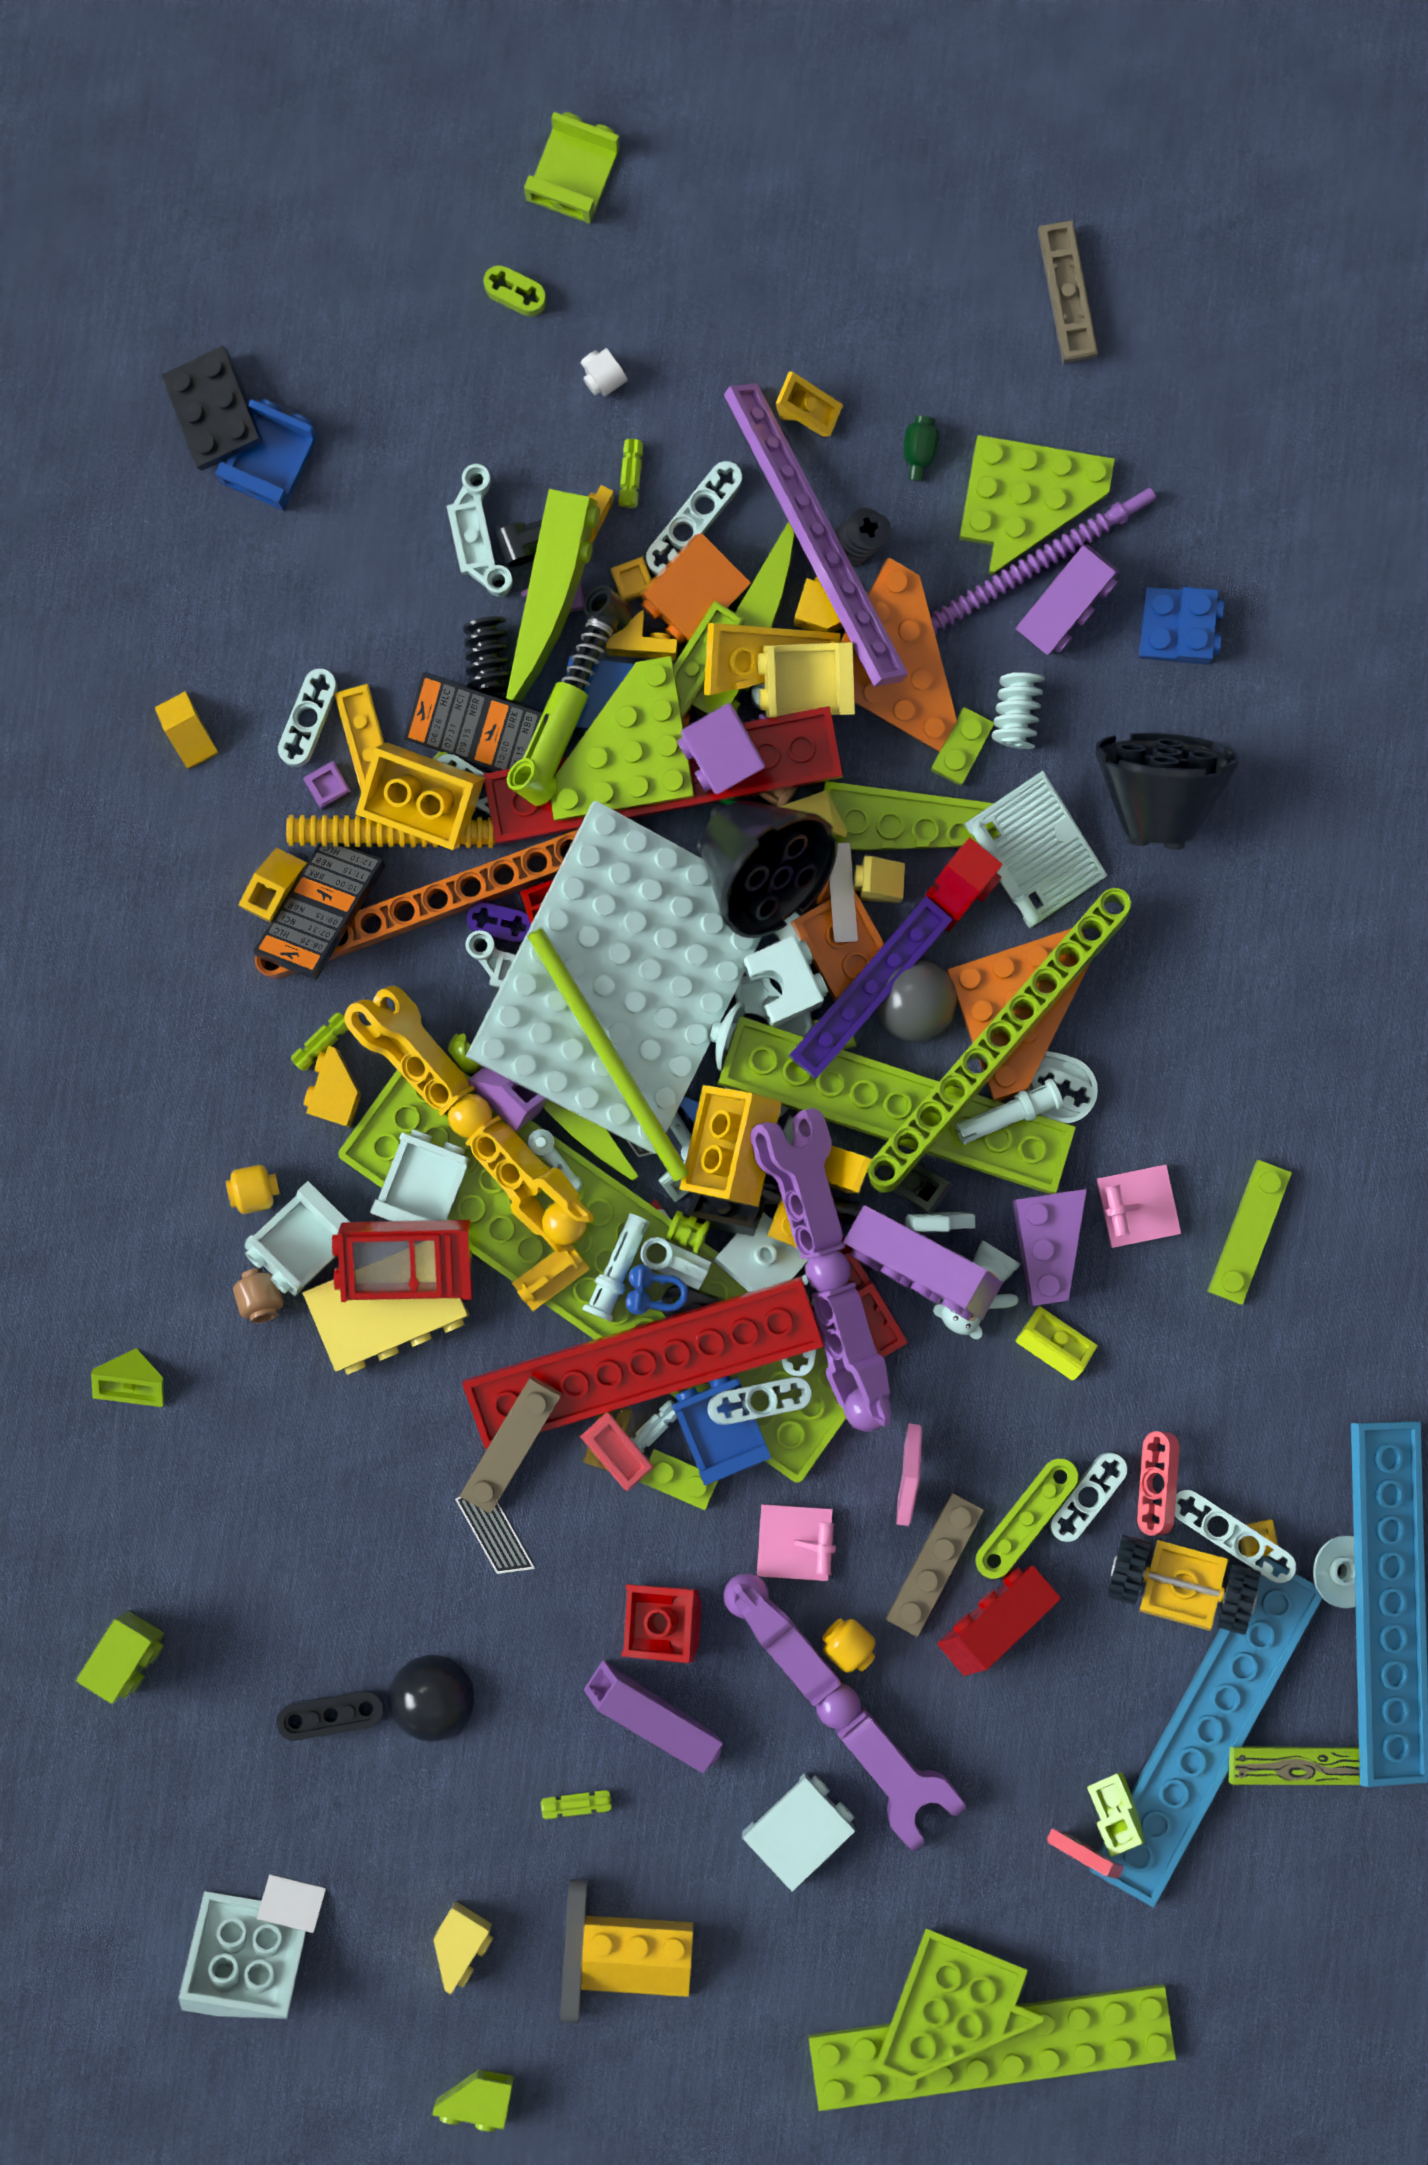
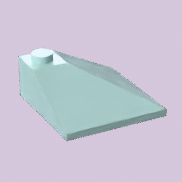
M204 1891L179 1995L181 2009L213 2016L287 2018L306 1931L258 1920L257 1915L262 1901Z

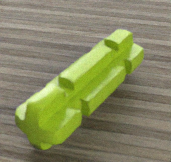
M626 439L623 451L626 457L622 461L620 482L622 490L619 492V505L624 508H636L638 504V492L636 490L639 489L642 464L639 458L642 457L643 442L638 439Z
M335 1013L328 1020L329 1024L327 1026L323 1025L304 1043L305 1047L303 1049L299 1048L291 1056L292 1062L300 1070L306 1071L314 1063L313 1059L315 1057L318 1058L320 1052L325 1053L327 1047L332 1046L338 1040L337 1036L339 1034L343 1035L349 1030L342 1013Z
M608 1790L595 1791V1795H590V1792L561 1795L559 1800H556V1796L546 1797L541 1800V1812L546 1820L558 1818V1814H563V1817L592 1814V1810H597V1813L609 1812L612 1807L611 1795Z

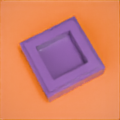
M334 761L303 778L321 810L352 793Z

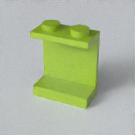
M553 112L551 117L553 129L534 177L528 176L524 186L526 201L591 224L620 149L619 135H616L607 126L598 124L594 127L586 124L580 117L572 113H564L562 115Z

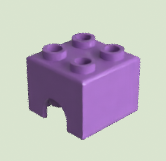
M729 703L684 728L681 731L683 738L677 741L687 760L694 757L700 769L695 774L705 792L712 788L713 792L718 794L763 769L765 766L733 706Z

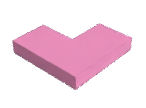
M908 1424L904 1444L903 1472L897 1502L896 1524L909 1526V1523L911 1524L920 1481L922 1428L918 1424Z

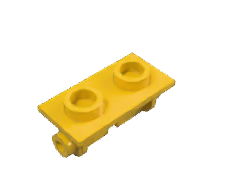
M572 1244L563 1245L562 1252L554 1251L512 1282L522 1300L527 1303L532 1311H535L590 1270V1268Z

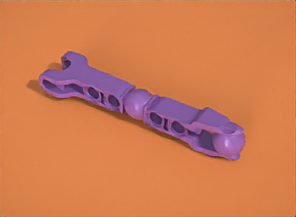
M808 1108L795 1115L792 1121L794 1135L792 1144L788 1143L781 1127L771 1122L760 1123L752 1129L751 1143L758 1166L777 1180L797 1249L801 1253V1259L809 1258L805 1266L806 1278L810 1286L817 1290V1292L811 1293V1296L814 1298V1312L828 1359L829 1367L826 1369V1376L837 1402L843 1408L850 1425L858 1430L869 1432L877 1430L881 1426L885 1427L891 1424V1408L888 1399L890 1390L886 1364L883 1357L877 1354L861 1298L855 1289V1282L847 1283L850 1277V1264L846 1256L838 1251L845 1248L842 1243V1231L824 1168L825 1160L831 1150V1137L822 1113L814 1108Z
M745 1573L733 1577L728 1582L724 1591V1603L728 1611L736 1617L746 1619L762 1647L766 1649L811 1704L816 1706V1713L820 1721L827 1727L836 1729L837 1735L888 1795L887 1815L890 1826L912 1851H917L924 1845L922 1833L915 1824V1814L921 1806L927 1803H938L954 1816L961 1814L966 1809L963 1799L942 1773L933 1770L922 1771L916 1769L873 1717L863 1706L861 1707V1700L857 1692L850 1686L841 1684L840 1678L797 1628L790 1617L769 1599L768 1588L761 1578Z

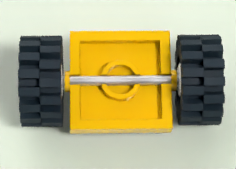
M1127 1535L1122 1536L1111 1572L1112 1579L1107 1598L1136 1605L1142 1578L1144 1577L1143 1582H1146L1140 1612L1211 1631L1217 1602L1221 1603L1223 1599L1217 1628L1246 1635L1258 1595L1260 1571L1232 1564L1226 1591L1224 1592L1225 1588L1221 1586L1228 1559L1157 1540L1151 1567H1147L1145 1570L1151 1542Z

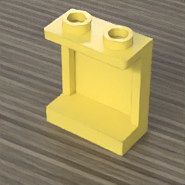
M852 642L763 646L764 653H758V673L765 677V689H759L760 711L766 710V717L775 718L781 715L830 706L832 715L855 714Z

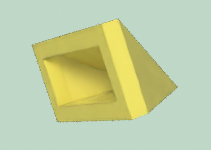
M827 790L780 806L781 808L817 814L832 825L833 835L846 838L848 831Z

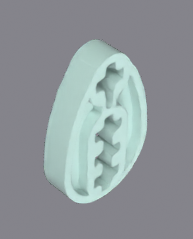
M1047 1051L1027 1092L1041 1087L1042 1085L1037 1082L1038 1078H1045L1048 1074L1053 1076L1052 1080L1056 1085H1061L1064 1081L1068 1082V1089L1072 1092H1077L1080 1088L1084 1089V1096L1088 1098V1103H1081L1076 1107L1073 1105L1074 1098L1065 1096L1062 1099L1063 1108L1057 1110L1054 1107L1038 1114L1065 1124L1076 1122L1085 1117L1096 1102L1098 1088L1095 1076L1091 1069L1082 1061L1064 1054Z

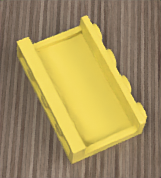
M423 1241L415 1245L416 1278H418L419 1282L436 1281L434 1241ZM409 1248L355 1270V1283L408 1282L411 1278ZM334 1279L303 1292L335 1372L344 1369L347 1375L367 1367L364 1360L377 1355L379 1361L398 1354L397 1346L410 1341L412 1347L431 1340L430 1332L443 1327L445 1333L462 1327L465 1325L463 1318L470 1316L461 1298L347 1300V1302H341V1292L334 1289Z

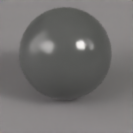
M919 958L912 968L899 975L893 984L892 991L875 1010V1015L881 1026L897 1039L906 1042L931 1040L944 1032L955 1016L957 992L954 982L941 966L932 961ZM900 967L899 969H897V970L891 975V977L889 978L887 984L893 979V977L899 972V970H900L902 967Z

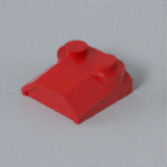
M626 1584L624 1649L621 1657L683 1663L694 1662L699 1647L701 1599L698 1589Z

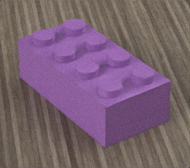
M865 1205L862 1207L843 1242L853 1249L850 1256L859 1260L862 1264L877 1272L882 1266L880 1272L909 1288L912 1282L911 1289L936 1304H939L941 1299H943L941 1305L968 1321L972 1315L983 1320L1003 1284L986 1269Z

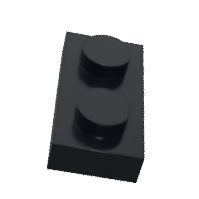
M694 1193L685 1217L689 1219L690 1216L697 1218V1222L700 1224L709 1221V1228L754 1236L765 1207L763 1200L759 1201V1206L757 1207Z

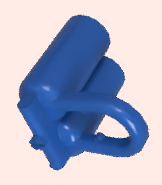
M637 1265L631 1269L629 1281L636 1288L626 1298V1307L631 1313L640 1315L647 1312L650 1308L676 1311L686 1303L688 1288L679 1277L654 1274L653 1270L646 1265ZM654 1281L661 1282L662 1285L665 1282H671L679 1286L681 1296L674 1304H665L662 1300L654 1302L651 1301L650 1295L644 1289L649 1288Z

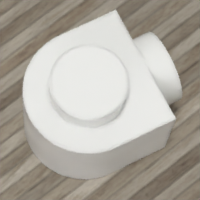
M607 348L600 353L595 350L581 361L587 374L583 379L594 395L600 392L606 397L628 381L625 373Z

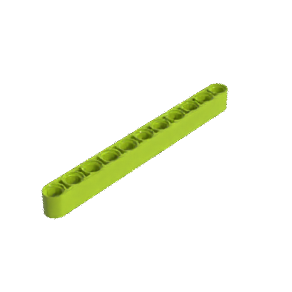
M1111 888L1101 894L875 1155L868 1169L869 1182L875 1190L885 1193L890 1192L903 1181L1123 926L1128 918L1131 907L1130 897L1125 891L1120 888ZM1115 902L1122 907L1123 911L1119 914H1111L1107 912L1104 906L1107 903ZM1087 928H1093L1099 932L1100 938L1094 941L1087 940L1082 935V931ZM1070 954L1077 959L1078 963L1075 966L1066 967L1061 964L1059 958L1062 955ZM1043 980L1050 981L1055 986V990L1051 993H1042L1037 989L1036 984ZM1021 1006L1026 1007L1032 1012V1017L1020 1020L1014 1015L1013 1011ZM996 1033H1003L1007 1035L1010 1042L1006 1046L1000 1047L994 1045L990 1038ZM979 1059L986 1064L987 1069L982 1073H974L969 1070L967 1064L971 1060ZM950 1086H958L963 1090L964 1095L958 1100H951L946 1097L944 1091ZM929 1112L936 1113L940 1117L941 1122L937 1126L928 1127L921 1121L922 1116ZM904 1139H911L916 1142L918 1148L911 1154H905L898 1149V1144ZM880 1166H889L895 1174L890 1180L881 1181L874 1173Z

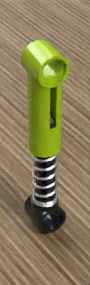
M606 585L595 587L585 598L583 609L587 615L588 623H586V629L588 631L581 635L582 644L576 646L578 654L571 657L573 665L566 668L568 676L562 678V682L555 684L523 759L517 761L508 772L507 785L509 788L535 806L547 803L555 793L557 783L554 775L588 700V695L583 689L585 686H590L587 680L589 675H594L592 671L594 664H599L597 660L599 653H604L602 649L603 643L609 642L608 638L612 635L611 633L623 630L632 617L631 605Z

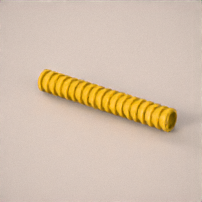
M289 815L286 822V838L289 846H294V843H300V846H305V843H311L312 847H316L317 843H322L323 847H327L328 843H333L334 847H338L339 843H344L345 847H349L350 843H354L356 847H361V844H366L367 847H372V844H377L378 847H383V844H389V847H394V844H400V847L404 848L405 844H411V848H415L416 844H422V848H427V844H433V848H438V845L367 818L361 819L359 815H356L355 819H350L349 815H345L344 819H339L338 815H334L333 819H328L327 815H322V819L317 818L316 815H311V818H305V815H300V818H294V815ZM477 817V820L470 819L456 848H460V845H466V848H471V845H477V848H482V845H488V848H493L495 838L491 817H488V820H482V817Z

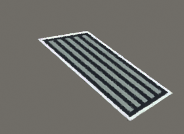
M462 1497L455 1499L497 1574L535 1569L498 1502L491 1514Z

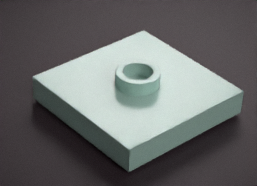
M764 1212L754 1236L737 1233L713 1261L748 1292L793 1279L809 1259H801V1253L797 1248L766 1236L772 1219Z

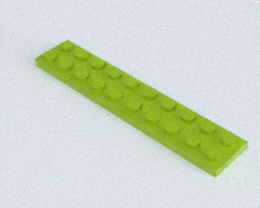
M740 1016L717 1085L782 1102L781 1106L799 1112L808 1108H814L822 1113L826 1121L888 1141L939 1082L842 1049L823 1072L814 1079L788 1057L804 1037ZM953 1086L948 1087L944 1091L946 1097L951 1100H958L964 1095L962 1089ZM976 1095L926 1153L1047 1194H1056L1076 1127L1036 1115V1119L1033 1121H1025L1024 1119L963 1145L956 1132L958 1130H956L955 1124L1005 1104L999 1101L993 1102L992 1099ZM929 1112L922 1116L921 1121L928 1127H934L941 1122V1119L936 1113ZM904 1139L898 1144L914 1150L918 1148L916 1142L911 1139Z
M1158 1984L1016 2005L1044 2017L1043 2023L909 2084L874 2069L891 2023L810 2034L808 2038L819 2111L1176 2060L1165 1986Z

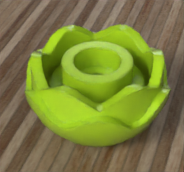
M456 1033L449 1042V1053L464 1073L480 1071L482 1065L466 1057L471 1047V1044L466 1041V1035L464 1033L460 1035Z

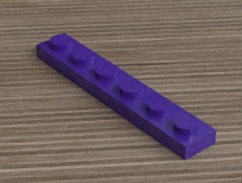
M927 896L924 897L788 1057L812 1078L816 1079L892 991L893 984L899 975L912 968L953 919ZM900 967H902V968L899 970V972L893 977V979L887 984V982H888V980L890 979L891 975H892L897 969H899Z

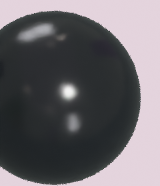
M425 1655L406 1663L394 1677L389 1692L390 1711L396 1724L409 1736L427 1742L441 1741L459 1732L468 1722L475 1700L474 1688L466 1671L455 1661L440 1655Z

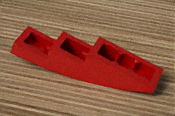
M844 1244L845 1248L838 1251L846 1256L850 1264V1277L847 1283L855 1282V1289L861 1298L877 1354L884 1358L907 1344L908 1341L859 1261L850 1256L852 1250Z

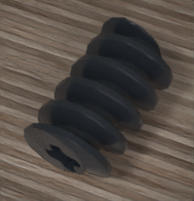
M860 508L854 511L835 530V534L852 567L857 568L863 565L884 546L890 537L891 526L890 521L884 515L870 508Z
M481 617L464 624L463 632L469 636L465 638L464 646L471 649L466 652L465 659L472 663L467 666L466 673L473 677L468 680L467 686L488 693L508 691L509 685L502 684L501 680L509 678L511 673L501 670L500 667L510 663V659L499 656V653L509 649L508 644L498 642V639L508 634L506 630L497 629V625L506 622L505 617Z

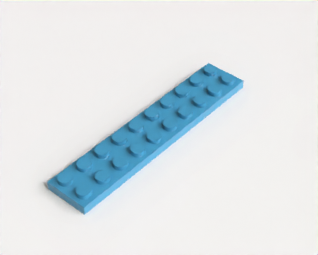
M1421 1422L1351 1423L1360 1785L1378 1787L1428 1783V1678Z
M1262 1556L1256 1562V1565L1260 1568H1263L1264 1561L1273 1567L1272 1574L1276 1577L1280 1573L1287 1575L1290 1572L1287 1568L1265 1556ZM1261 1574L1253 1615L1251 1614L1246 1635L1224 1629L1219 1630L1131 1791L1145 1843L1111 1857L1105 1842H1103L1098 1852L1124 1866L1119 1878L1107 1877L1091 1867L1089 1868L1093 1874L1153 1908L1229 1770V1746L1243 1745L1322 1600L1315 1584L1297 1574H1294L1289 1581L1284 1583H1276Z

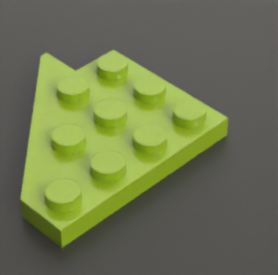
M977 435L959 540L993 545L988 574H996L1107 497L1115 459Z
M925 1929L874 2069L909 2084L1043 2023L1044 2017L1016 2006L1028 1970Z

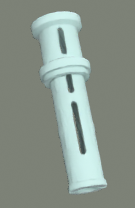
M1050 1078L1041 1087L1027 1093L1024 1090L1018 1092V1095H1015V1099L955 1124V1128L958 1130L956 1132L962 1144L966 1145L977 1138L988 1135L1023 1119L1025 1121H1033L1036 1119V1115L1054 1107L1057 1110L1063 1108V1100L1055 1082Z
M629 1213L603 1275L600 1274L599 1277H596L595 1283L597 1286L589 1304H584L582 1310L612 1322L613 1316L611 1313L619 1295L624 1294L626 1290L624 1289L625 1285L623 1282L650 1221Z

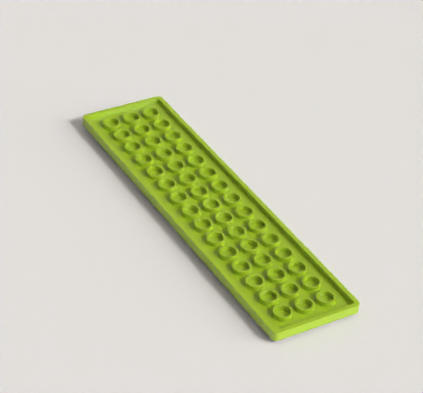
M396 1070L338 1152L339 1158L383 1188L401 1141L399 1139L401 1133L410 1135L412 1129L432 1136L430 1143L443 1148L445 1142L466 1149L463 1156L470 1158L471 1161L448 1220H471L469 1249L472 1250L473 1254L514 1282L555 1250L552 1249L542 1235H535L512 1213L510 1207L511 1199L475 1158L471 1146L465 1144L469 1138L460 1137L452 1130L448 1123V1113L441 1117L438 1114L440 1111L432 1108L406 1078ZM463 1072L467 1079L471 1078ZM492 1109L493 1119L496 1116H498V1114ZM531 1120L516 1133L528 1146V1139L531 1133L543 1128ZM554 1137V1148L575 1176L579 1177L582 1181V1188L578 1192L580 1202L592 1213L594 1220L591 1223L587 1222V1228L581 1239L572 1244L590 1270L544 1304L594 1340L666 1318L661 1310L652 1308L640 1315L633 1314L626 1307V1298L630 1292L636 1290L629 1281L631 1269L637 1265H645L640 1257L641 1245L650 1237L657 1236L665 1239L672 1220ZM536 1155L545 1165L552 1169L543 1156ZM542 1189L540 1193L535 1195L545 1211L549 1205L555 1202ZM632 1213L650 1221V1224L644 1233L634 1260L623 1282L625 1285L624 1289L626 1290L624 1294L619 1295L611 1313L613 1320L610 1322L582 1309L584 1304H589L597 1286L595 1279L600 1274L603 1275L620 1234L624 1229L628 1215ZM673 1239L670 1242L679 1246V1241ZM659 1243L650 1245L646 1251L647 1259L652 1263H660L666 1257V1248ZM703 1243L697 1255L711 1261V1265L699 1290L723 1299L749 1293L713 1262L719 1253ZM688 1245L685 1248L681 1247L693 1253V1247ZM652 1269L654 1274L665 1275L661 1272ZM654 1281L644 1291L650 1295L651 1301L658 1302L662 1299L664 1292L676 1284L665 1282L662 1285L661 1282ZM680 1296L675 1297L673 1302L676 1303ZM825 1347L816 1349L813 1367L803 1376L789 1374L784 1369L782 1360L730 1375L731 1379L739 1378L742 1388L792 1377L801 1378L809 1384L811 1399L804 1408L756 1418L771 1456L765 1462L794 1482H801L846 1419L843 1408L838 1404L826 1376V1369L829 1365ZM798 1354L788 1357L787 1361L793 1363L794 1370H799L801 1365H807L808 1358ZM706 1382L670 1394L676 1397L677 1394L684 1392L688 1389H691L693 1387H696L697 1392L699 1393L711 1388L709 1382ZM790 1384L791 1390L776 1394L777 1409L781 1408L778 1404L780 1400L791 1398L794 1404H797L796 1398L801 1396V1390L794 1389L793 1384ZM774 1386V1387H772V1388H773L774 1392L776 1393V1386ZM755 1391L750 1398V1403L756 1411L762 1412L767 1408L769 1400L764 1392Z

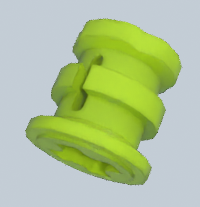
M677 1210L665 1240L670 1242L673 1239L679 1241V1246L684 1248L687 1245L693 1247V1253L697 1255L708 1233L710 1222L706 1221L704 1224H700L697 1222V1218L690 1216L688 1219L683 1216V1212Z

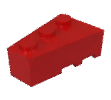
M970 837L948 862L934 881L933 887L931 886L924 896H927L953 919L945 928L947 932L953 929L976 899L983 903L1002 878L998 871L1003 864Z
M1034 1566L1024 1569L1016 1567L1002 1579L1004 1583L1002 1587L996 1592L992 1590L977 1603L978 1607L972 1613L963 1616L954 1624L953 1629L936 1643L963 1676L988 1670L1061 1599Z

